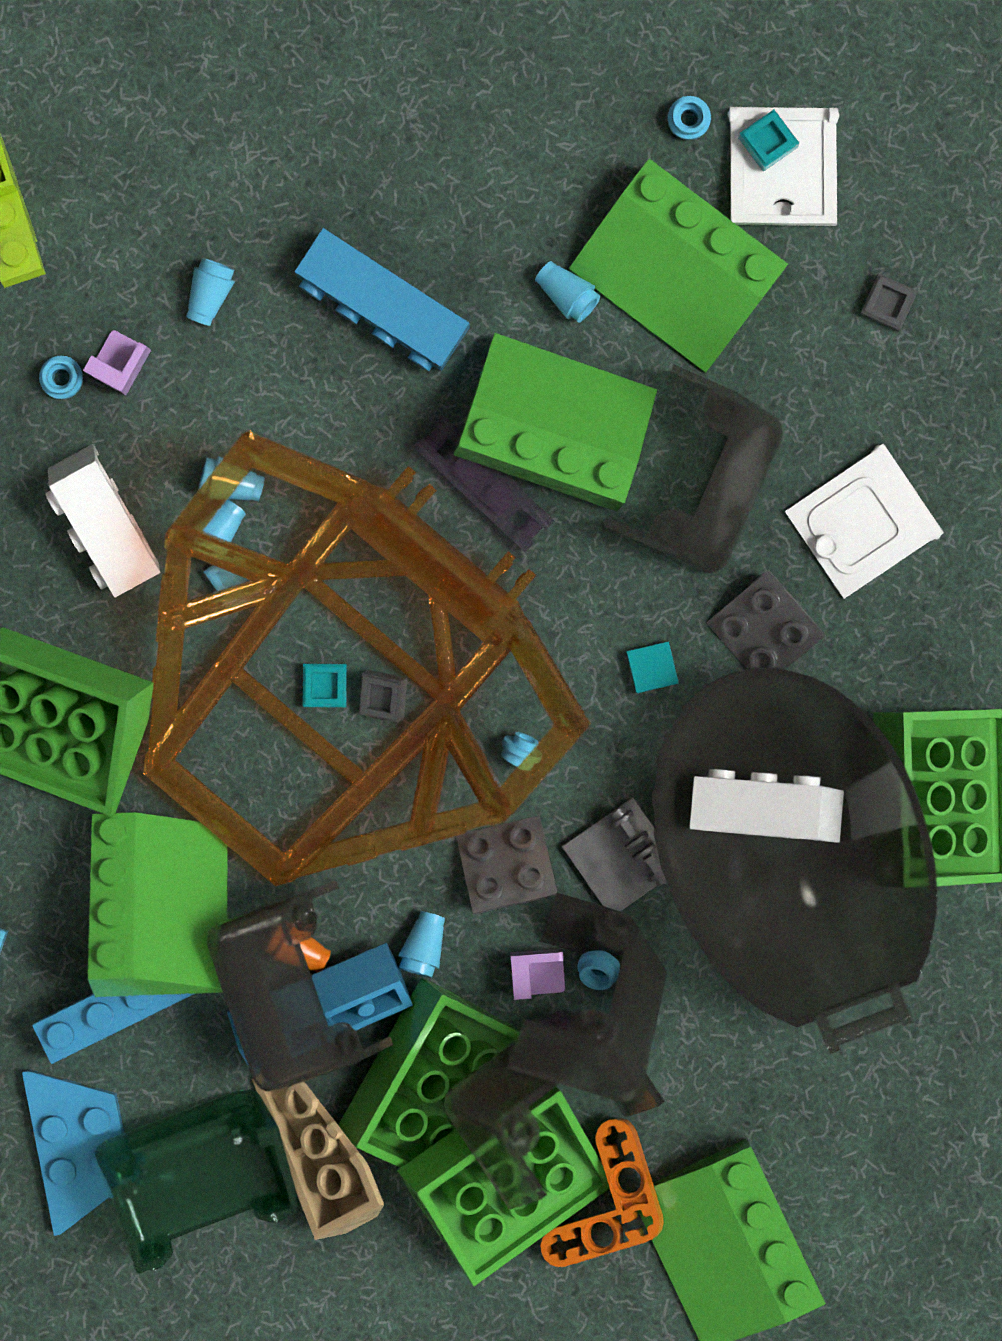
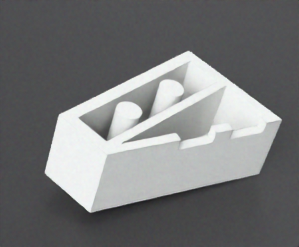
M91 444L48 468V480L51 490L45 494L58 516L65 513L73 526L67 531L79 553L87 550L93 560L94 565L90 566L89 569L100 589L109 587L115 598L159 574L160 567L133 515L129 513L117 492L119 490L112 478L108 477L98 460V451L94 444Z
M709 769L708 777L694 776L690 829L840 843L844 791L820 786V778L794 776L793 784L777 783L778 775L751 772V780L747 781L735 780V771Z

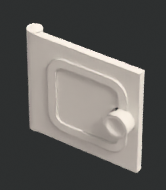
M730 107L727 114L730 122V220L736 225L836 226V123L839 118L838 108ZM775 109L800 144L796 150L763 172L738 139L740 132ZM784 199V200L790 201L793 205L789 204L788 202H784V201L777 202V201Z
M884 443L875 446L868 456L785 511L843 599L929 541L939 539L944 533Z

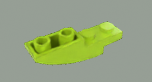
M0 133V281L4 288L45 275L46 273L36 244L37 238Z

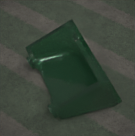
M253 1090L235 1091L114 1136L102 1142L95 1150L96 1161L136 1274L148 1270H156L164 1266L173 1254L172 1239L252 1209L254 1215L259 1220L277 1223L301 1211L278 1125L260 1094Z

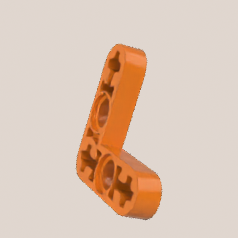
M623 1118L610 1119L602 1123L596 1133V1145L616 1209L558 1226L542 1238L541 1253L550 1265L565 1267L646 1243L657 1237L662 1231L664 1220L638 1133L634 1125ZM611 1126H615L618 1132L625 1131L627 1140L621 1142L623 1154L625 1156L633 1152L635 1160H625L615 1166L613 1165L611 1158H618L620 1154L617 1145H609L606 1139L607 1136L612 1134ZM630 1167L639 1173L641 1184L637 1191L627 1192L621 1188L618 1177L622 1169ZM637 1210H641L643 1216L652 1217L653 1224L647 1227L648 1234H644L642 1228L631 1229L625 1232L629 1240L623 1241V1228L616 1218L617 1215L622 1216V1224L638 1218ZM604 1222L613 1230V1240L610 1245L602 1247L593 1241L591 1229L595 1223ZM576 1228H581V1239L588 1253H583V1244L567 1250V1258H564L561 1252H553L551 1245L557 1242V1235H560L563 1241H568L579 1237L580 1235Z

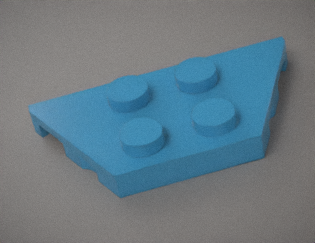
M31 1069L24 1070L22 1075L54 1236L61 1235L133 1178L117 1093L100 1088H91L68 1079L62 1080L44 1075Z

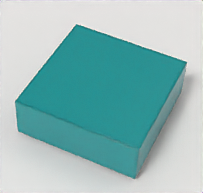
M775 109L740 132L738 139L763 172L796 150L800 144Z
M669 641L626 651L636 693L679 684Z
M303 664V707H347V664Z

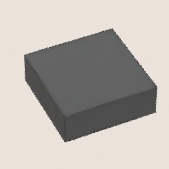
M878 274L860 315L899 332L918 291L882 274Z
M372 670L363 672L359 715L397 723L402 721L405 713L408 678Z

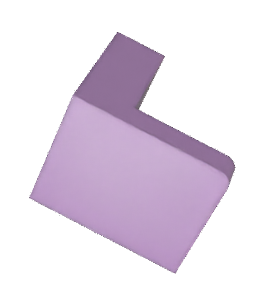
M114 330L108 336L97 358L91 355L83 371L122 394L127 395L151 350L142 343H137Z
M562 949L511 953L514 1000L531 999V995L564 992L565 980Z

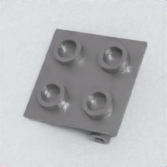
M770 570L760 575L748 588L707 622L708 626L762 687L767 685L826 636Z
M631 798L562 846L611 918L656 886L660 887L672 878V875L682 869L634 798Z
M540 816L456 835L473 915L558 896Z

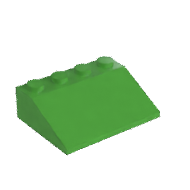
M648 159L571 264L569 270L578 277L595 285L596 291L706 373L787 267L788 263L651 159Z
M494 333L453 455L618 511L625 504L634 477L657 389Z
M2 627L0 629V774L112 817L117 811L148 723L154 683Z
M1002 709L873 712L877 886L920 888L1002 882Z
M137 812L115 813L112 817L105 814H92L88 981L94 996L114 997L227 992L228 827L226 825Z
M422 977L410 997L413 1006L402 1011L338 1125L356 1148L400 1168L520 1084L543 1044L459 995Z
M539 1070L397 1170L414 1200L473 1286H476L610 1188L603 1165L561 1090Z
M747 1138L653 1183L663 1214L664 1224L662 1231L657 1237L652 1239V1242L699 1341H735L785 1324L826 1304ZM638 1210L647 1229L649 1225L653 1224V1219L651 1216H643L641 1210Z

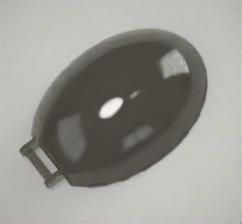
M751 668L725 675L702 688L682 707L681 714L669 733L667 732L656 762L658 766L654 791H652L655 819L654 836L659 861L672 898L692 938H695L717 973H720L738 991L739 995L762 1012L797 1028L816 1021L830 1054L841 1051L840 1045L901 1022L903 1027L914 1023L901 988L918 981L930 952L937 917V873L932 842L921 804L912 781L892 745L860 707L839 692V690L810 675L782 668ZM709 769L735 771V780L750 781L751 772L778 775L777 783L793 784L794 776L820 778V786L844 791L840 843L690 829L694 776L708 777ZM890 994L894 1006L833 1028L829 1016Z

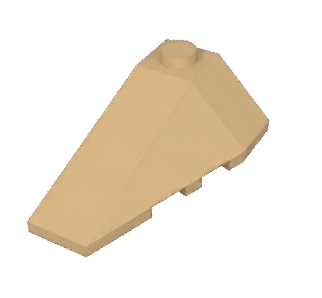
M284 1061L253 1078V1083L314 1239L346 1234L376 1218L384 1203L368 1163L290 1062Z

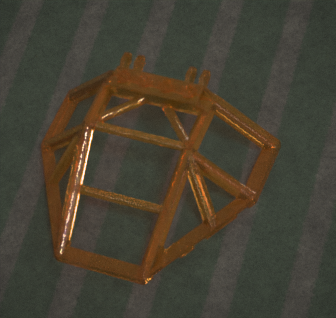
M247 430L238 438L165 534L164 549H167L165 573L161 577L156 642H158L157 662L152 674V682L154 683L152 692L153 705L149 748L145 754L143 774L274 886L293 882L296 878L346 864L350 866L377 858L378 855L399 849L404 851L462 835L467 830L485 825L494 826L505 823L591 724L531 622L524 615L519 602L516 600L536 577V574L528 569L527 572H523L515 581V586L509 593L506 592L496 581L513 565V560L516 558L508 551L487 575L417 516L437 491L433 486L429 484L427 487H423L409 508L396 498L414 479L416 472L409 466L387 490ZM252 468L337 502V505L289 564L204 531ZM350 529L387 559L324 563ZM191 557L250 580L187 601ZM407 576L429 595L439 680L322 580ZM303 588L435 699L365 771H362L243 669ZM257 606L183 706L177 710L185 629ZM448 612L483 641V644L457 674L455 672ZM511 651L554 725L501 785L460 710ZM232 683L352 784L285 853L175 760ZM423 750L410 821L333 842ZM450 751L477 797L478 802L437 813Z

